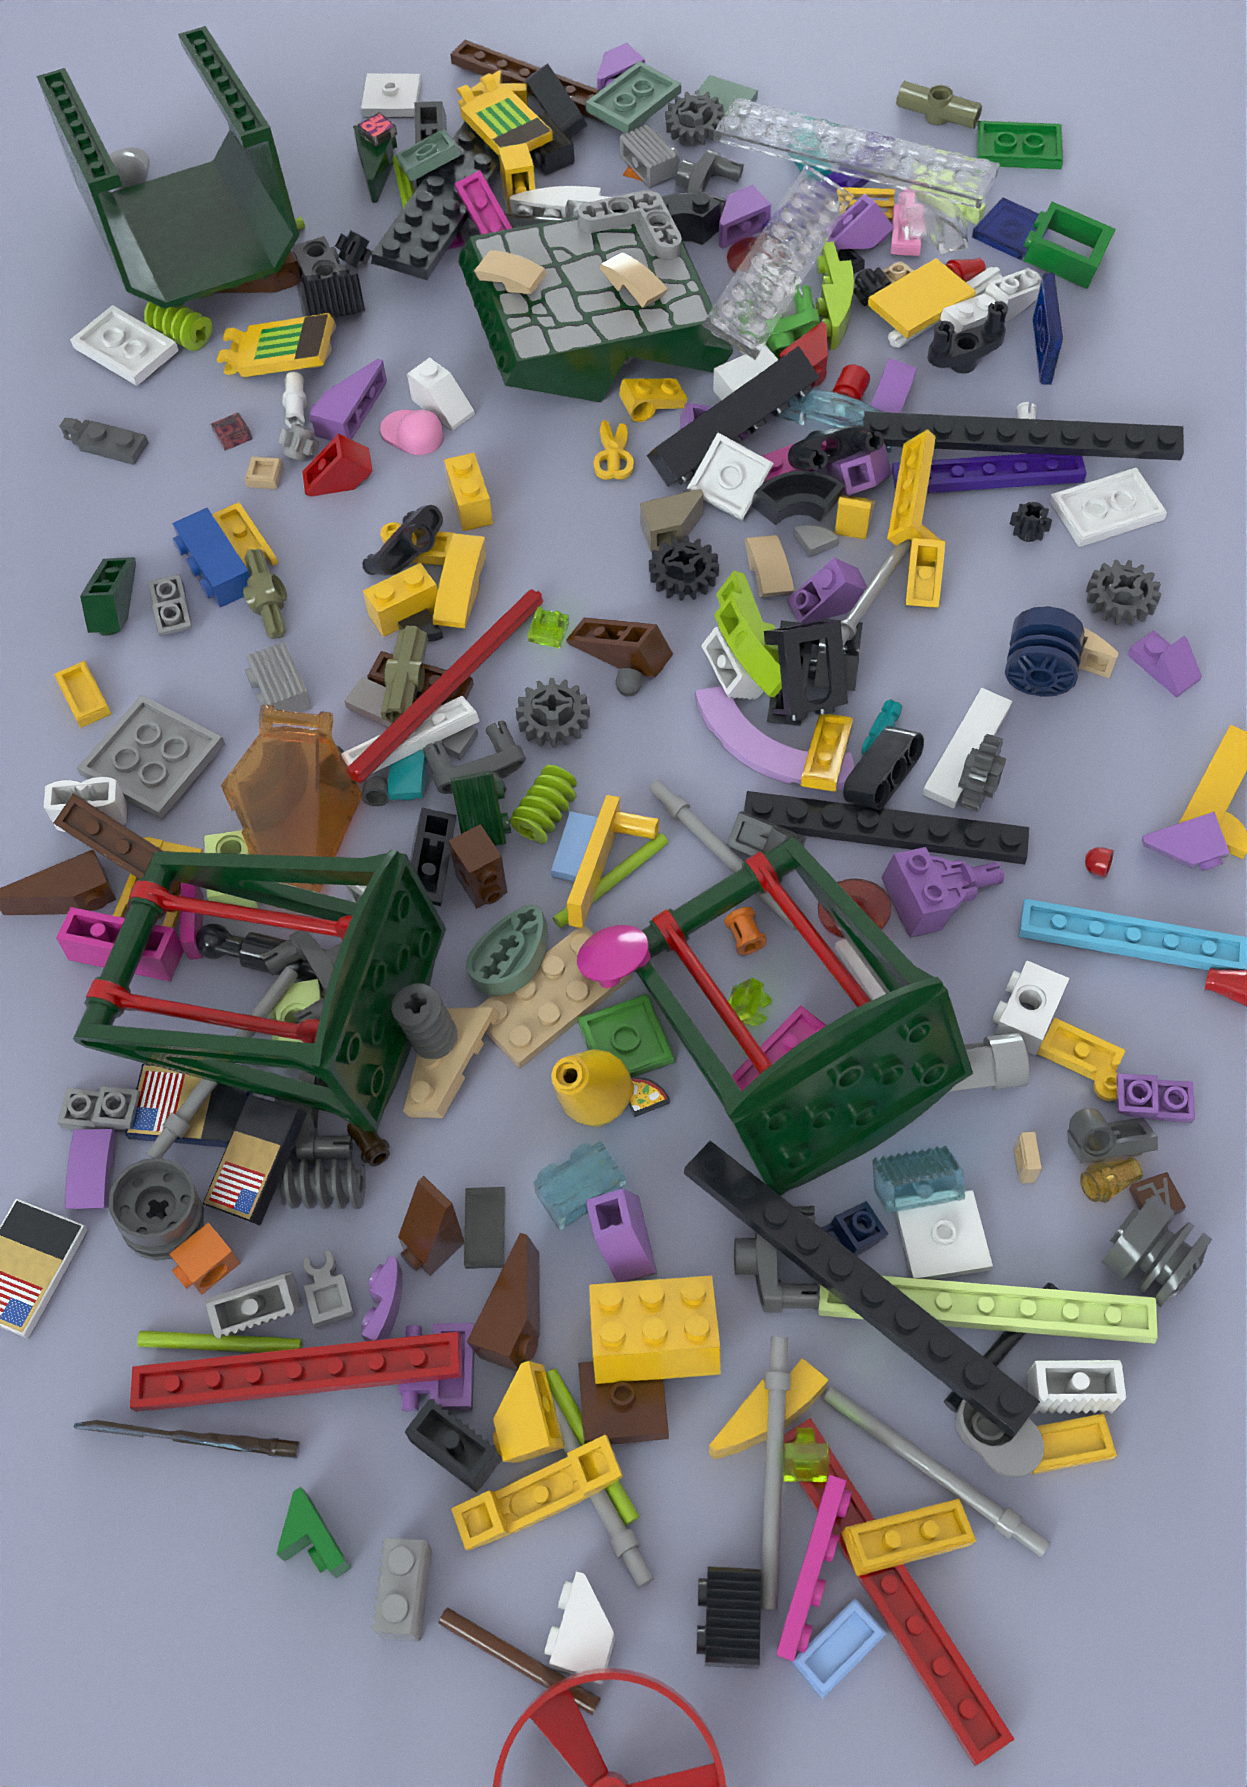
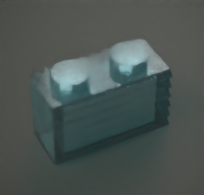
M946 1145L941 1149L936 1146L934 1150L928 1148L926 1151L921 1149L918 1153L913 1150L911 1154L905 1152L904 1155L898 1153L895 1157L893 1155H890L888 1158L882 1156L881 1159L875 1157L872 1160L875 1194H877L884 1210H886V1214L965 1199L964 1170Z

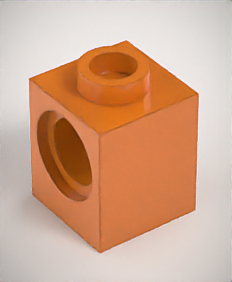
M209 1222L169 1254L178 1265L171 1270L186 1289L194 1285L201 1295L241 1264Z

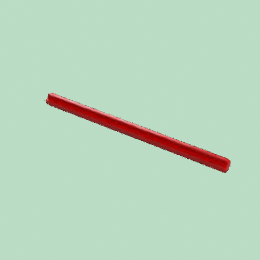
M533 589L528 590L347 767V772L350 775L349 778L358 783L364 782L543 604L542 594Z

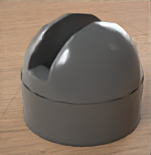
M630 668L619 669L616 677L617 690L626 697L636 695L642 687L644 675Z
M373 776L367 779L362 788L363 801L371 806L387 804L389 802L387 795L388 781L380 776Z

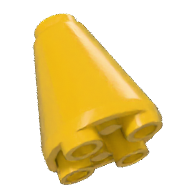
M592 1049L563 1057L555 1064L552 1070V1084L560 1105L566 1115L580 1124L601 1127L604 1124L610 1123L622 1114L634 1093V1084L627 1067L622 1060L608 1051Z

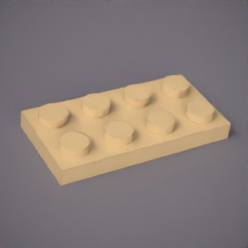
M585 925L583 928L575 929L545 953L536 974L524 987L510 994L491 996L478 1006L494 1007L500 1013L495 1025L489 1024L485 1033L519 1069L578 1022V1017L590 1013L632 978V973L621 978L616 986L603 988L598 981L590 980L581 974L577 966V955L584 942L593 935Z

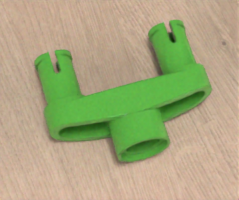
M808 285L802 286L803 298L801 297L799 287L792 290L797 314L756 325L751 302H743L745 314H743L740 303L735 305L734 312L739 329L737 331L739 346L743 349L755 350L766 345L779 360L780 352L821 322L819 312L814 308L811 287Z

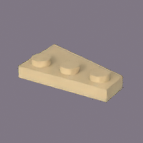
M494 1007L447 1008L458 1030L457 1041L454 1048L447 1055L439 1059L429 1060L417 1054L403 1112L408 1117H444L465 1079L463 1071L472 1055H478L484 1045V1042L481 1040L489 1024L495 1025L500 1016V1013Z

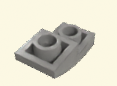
M176 574L148 581L159 635L163 636L192 629L181 575Z
M101 1086L100 1091L67 1088L57 1123L62 1129L72 1130L131 1129L140 1091Z

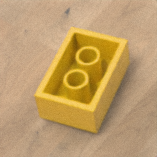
M712 1275L589 1284L595 1384L721 1375L720 1340Z

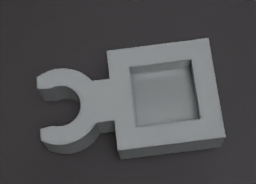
M329 1250L324 1251L326 1264L320 1269L313 1268L309 1256L303 1259L306 1273L315 1281V1283L303 1286L315 1328L355 1316L343 1273L332 1276L336 1270V1261Z

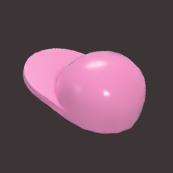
M429 410L395 411L387 415L380 425L381 436L387 443L413 455L432 453L443 442L442 424L438 416Z

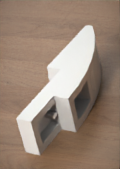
M547 187L511 195L510 209L511 214L571 218L578 216V209L582 204L611 197L601 196V188Z
M1030 268L989 282L985 293L943 308L940 320L951 322L955 327L954 331L960 333L983 325L987 319L988 305L991 303L995 304L996 301H1002L1008 306L1005 318L1006 323L1039 298L1048 289L1049 283L1042 279L1036 271Z

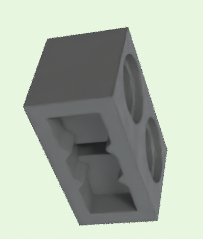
M325 236L295 244L292 248L302 281L304 276L320 274L321 279L333 278L332 272L346 270L344 265H338L340 261L336 248L329 246Z

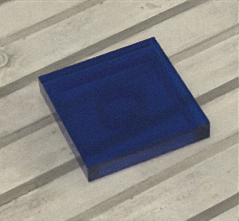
M1002 197L973 229L972 238L1022 260L1028 251L1023 246L1030 231H1037L1033 226L1039 213Z

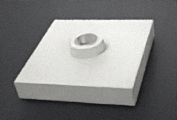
M367 73L361 106L362 117H374L377 114H381L383 117H415L414 102L419 100L420 74Z
M717 433L687 487V491L702 489L704 501L743 521L751 507L754 492L763 485L774 463Z
M973 1190L895 1202L894 1210L911 1278L935 1280L991 1271L993 1264Z

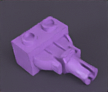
M923 847L893 854L881 878L909 936L914 937L942 930L952 913L958 910L963 902L976 898L978 888L1002 884L1004 881V871L999 869L1001 865L998 862L971 867L968 863L963 864L962 860L949 861L941 857L930 856L927 848Z

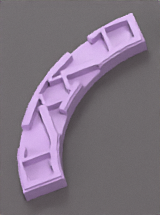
M722 686L695 690L697 706L705 724L723 743V747L748 767L767 777L787 784L792 782L801 784V776L808 755L807 751L784 745L758 730L742 714L733 697H727ZM851 752L845 753L836 790L844 788L848 775L855 767Z

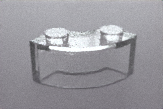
M927 191L898 193L899 215L905 240L920 239L928 241L937 248L939 254L969 248L967 222L963 212L954 202L942 195Z

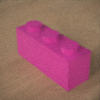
M70 907L56 939L68 960L104 968L125 918ZM155 925L135 974L171 982L184 952L174 928Z

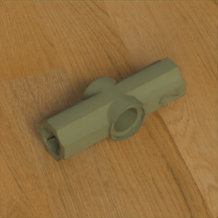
M903 81L896 99L898 107L925 114L926 120L931 124L942 125L951 122L975 129L983 107L979 102L953 95V90L946 85H935L928 88L907 81Z
M406 626L403 630H399L393 659H388L386 663V690L380 713L382 719L391 724L415 702L417 692H421L424 686L425 668L423 662L428 644L427 632L420 630L417 626Z

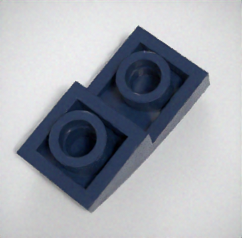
M867 1201L836 1215L831 1223L821 1227L856 1256L888 1236V1232Z

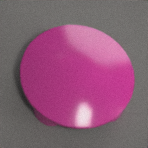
M615 925L604 928L589 937L581 946L577 955L578 969L586 978L598 981L601 987H614L620 982L621 978L629 975L638 967L646 965L651 959L647 937L640 929L630 925Z

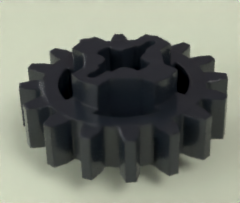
M688 536L684 537L683 542H678L675 537H672L670 545L661 542L660 551H652V559L649 560L650 582L656 583L657 592L666 590L667 598L678 594L679 601H683L685 595H690L695 600L697 592L700 591L706 595L708 594V586L715 587L716 577H719L717 553H712V546L710 544L702 547L701 539L699 538L692 543L689 542Z

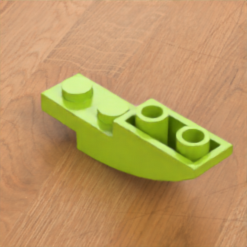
M834 241L822 243L821 255L816 258L817 272L823 275L821 297L816 298V309L819 312V317L822 316L821 322L826 324L827 338L831 350L837 349L848 328L854 287L851 260L839 261Z
M733 571L716 593L720 607L714 614V617L727 644L746 672L768 696L775 697L782 689L778 645H765L764 631L775 629L774 624L763 622L745 573Z

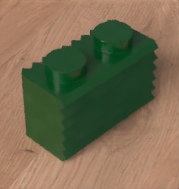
M492 770L450 778L461 834L481 824L495 846L506 844L505 834L511 833L508 812H500L498 800L505 799L501 778L494 779Z

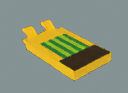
M491 74L480 77V81L484 84L485 89L481 90L482 94L474 97L472 90L466 84L456 89L462 98L458 101L461 118L498 155V148L527 143L530 152L553 140L552 130L510 88L505 86L499 89Z
M330 313L249 325L247 332H242L236 328H227L224 332L223 340H232L230 350H220L217 362H227L224 368L225 374L232 375L239 372L241 377L323 366L334 321Z

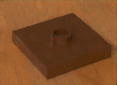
M593 1361L578 1363L584 1444L603 1435L608 1436L611 1445L669 1439L663 1379L595 1384Z

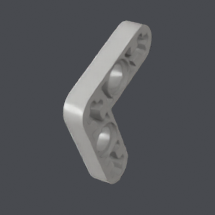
M644 190L587 202L578 209V227L585 232L595 233L640 223L657 257L664 260H672L681 253V235L663 199L655 191ZM614 210H625V211H627V212H625V213H615V212H613V211H614ZM662 223L664 226L656 227L651 224Z

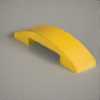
M603 1435L568 1452V1457L495 1492L488 1490L451 1508L465 1550L469 1551L539 1523L593 1496L624 1477L608 1436Z

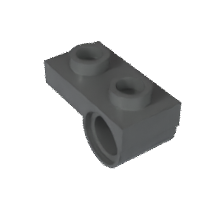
M741 811L738 813L727 846L753 856L763 850L767 853L793 836L804 846L807 837Z
M1084 1108L1077 1111L1070 1119L1069 1130H1067L1068 1144L1080 1163H1098L1108 1158L1139 1156L1144 1152L1158 1150V1136L1143 1117L1107 1123L1098 1110Z

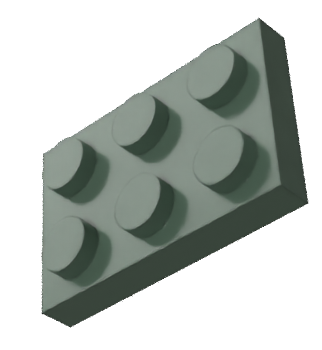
M639 61L586 101V112L624 133H630L631 130H635L681 93V83Z

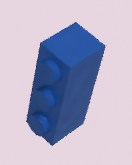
M206 507L172 523L177 535L172 538L175 547L181 556L184 554L188 556L186 563L193 576L200 575L202 578L199 582L207 598L214 597L221 608L244 597L243 588L247 586V580L250 577L249 571L209 509Z

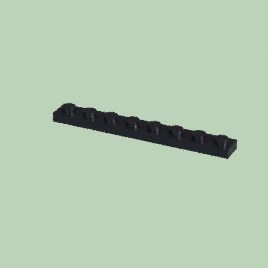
M747 791L744 812L802 836L909 850L926 847L928 852L1024 865L1028 856L1029 827L885 808L876 810L854 804Z

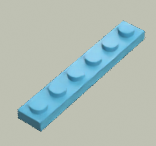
M1025 898L1022 904L1018 937L1208 971L1209 968L1217 970H1246L1247 937Z

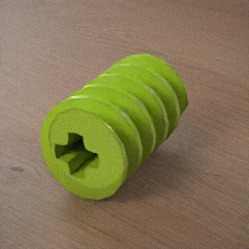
M149 301L146 304L144 311L146 325L172 339L176 344L184 346L187 350L196 351L204 347L209 341L213 330L210 318L202 316L201 313L193 311L184 305L164 309Z
M546 765L541 770V775L534 780L533 786L527 790L526 796L521 799L519 807L512 812V817L510 818L511 826L523 837L536 843L545 844L548 841L546 833H553L555 831L553 822H561L563 818L561 812H567L570 808L568 802H573L577 798V794L573 789L577 786L575 777L561 767Z

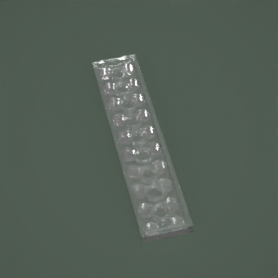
M736 97L714 131V141L900 189L915 191L916 193L981 209L998 175L1000 164L986 159H978L962 155L959 152H951L935 148L931 145H923L903 138H895L879 132H871L855 128L851 125H843L824 118H815L799 112H792L776 108L772 105H764Z
M806 164L702 326L711 331L715 336L736 347L741 353L756 360L854 195Z

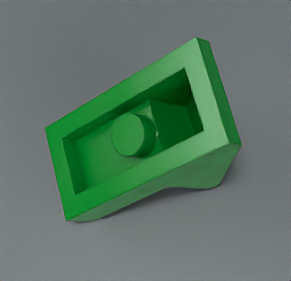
M300 1486L292 1494L277 1549V1556L283 1561H287L313 1543L314 1546L307 1551L320 1573L328 1569L335 1578H338L351 1569L311 1498Z

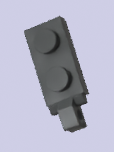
M65 417L59 425L64 434V439L73 441V444L79 446L80 451L132 465L136 463L148 444L145 434L92 420H84L82 423L78 419Z

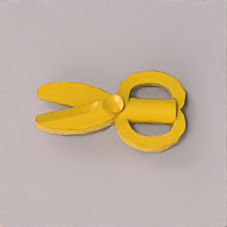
M602 420L600 438L605 450L595 456L593 461L594 472L597 477L603 480L612 478L624 480L630 477L634 471L633 457L628 451H625L628 441L627 427L624 423H620L614 437L609 422ZM620 459H624L627 462V466L623 470H620ZM603 460H608L607 471L602 470L600 467Z

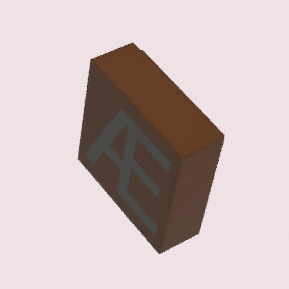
M1168 1172L1134 1183L1129 1188L1139 1210L1142 1209L1152 1195L1174 1210L1175 1214L1183 1212L1186 1208Z

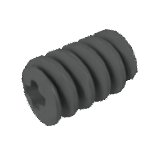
M412 984L400 990L392 1001L391 1010L414 1051L419 1056L429 1060L439 1059L447 1055L455 1046L458 1030L439 993L433 987L425 984Z
M291 1158L288 1159L280 1179V1194L283 1205L287 1201L291 1209L299 1208L303 1200L304 1206L307 1209H312L319 1201L323 1209H328L333 1201H335L338 1209H344L350 1200L354 1209H360L364 1204L366 1172L363 1164L360 1170H356L354 1160L348 1159L345 1170H341L338 1159H333L329 1170H325L322 1159H317L314 1169L309 1170L307 1160L301 1159L298 1170H294Z

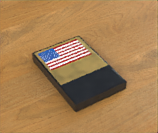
M249 1094L202 1204L261 1226L307 1113L298 1108Z

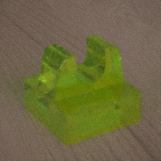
M537 607L528 631V642L560 648L569 625V615L562 614L557 610L553 612L543 610V607Z
M753 977L733 986L728 1002L743 1023L758 1026L767 1021V1017L758 1012V1006L765 1008L771 1005L772 999L763 992L765 984Z
M796 1428L797 1440H795V1443H785L783 1481L827 1482L829 1467L828 1444L815 1443L814 1428Z

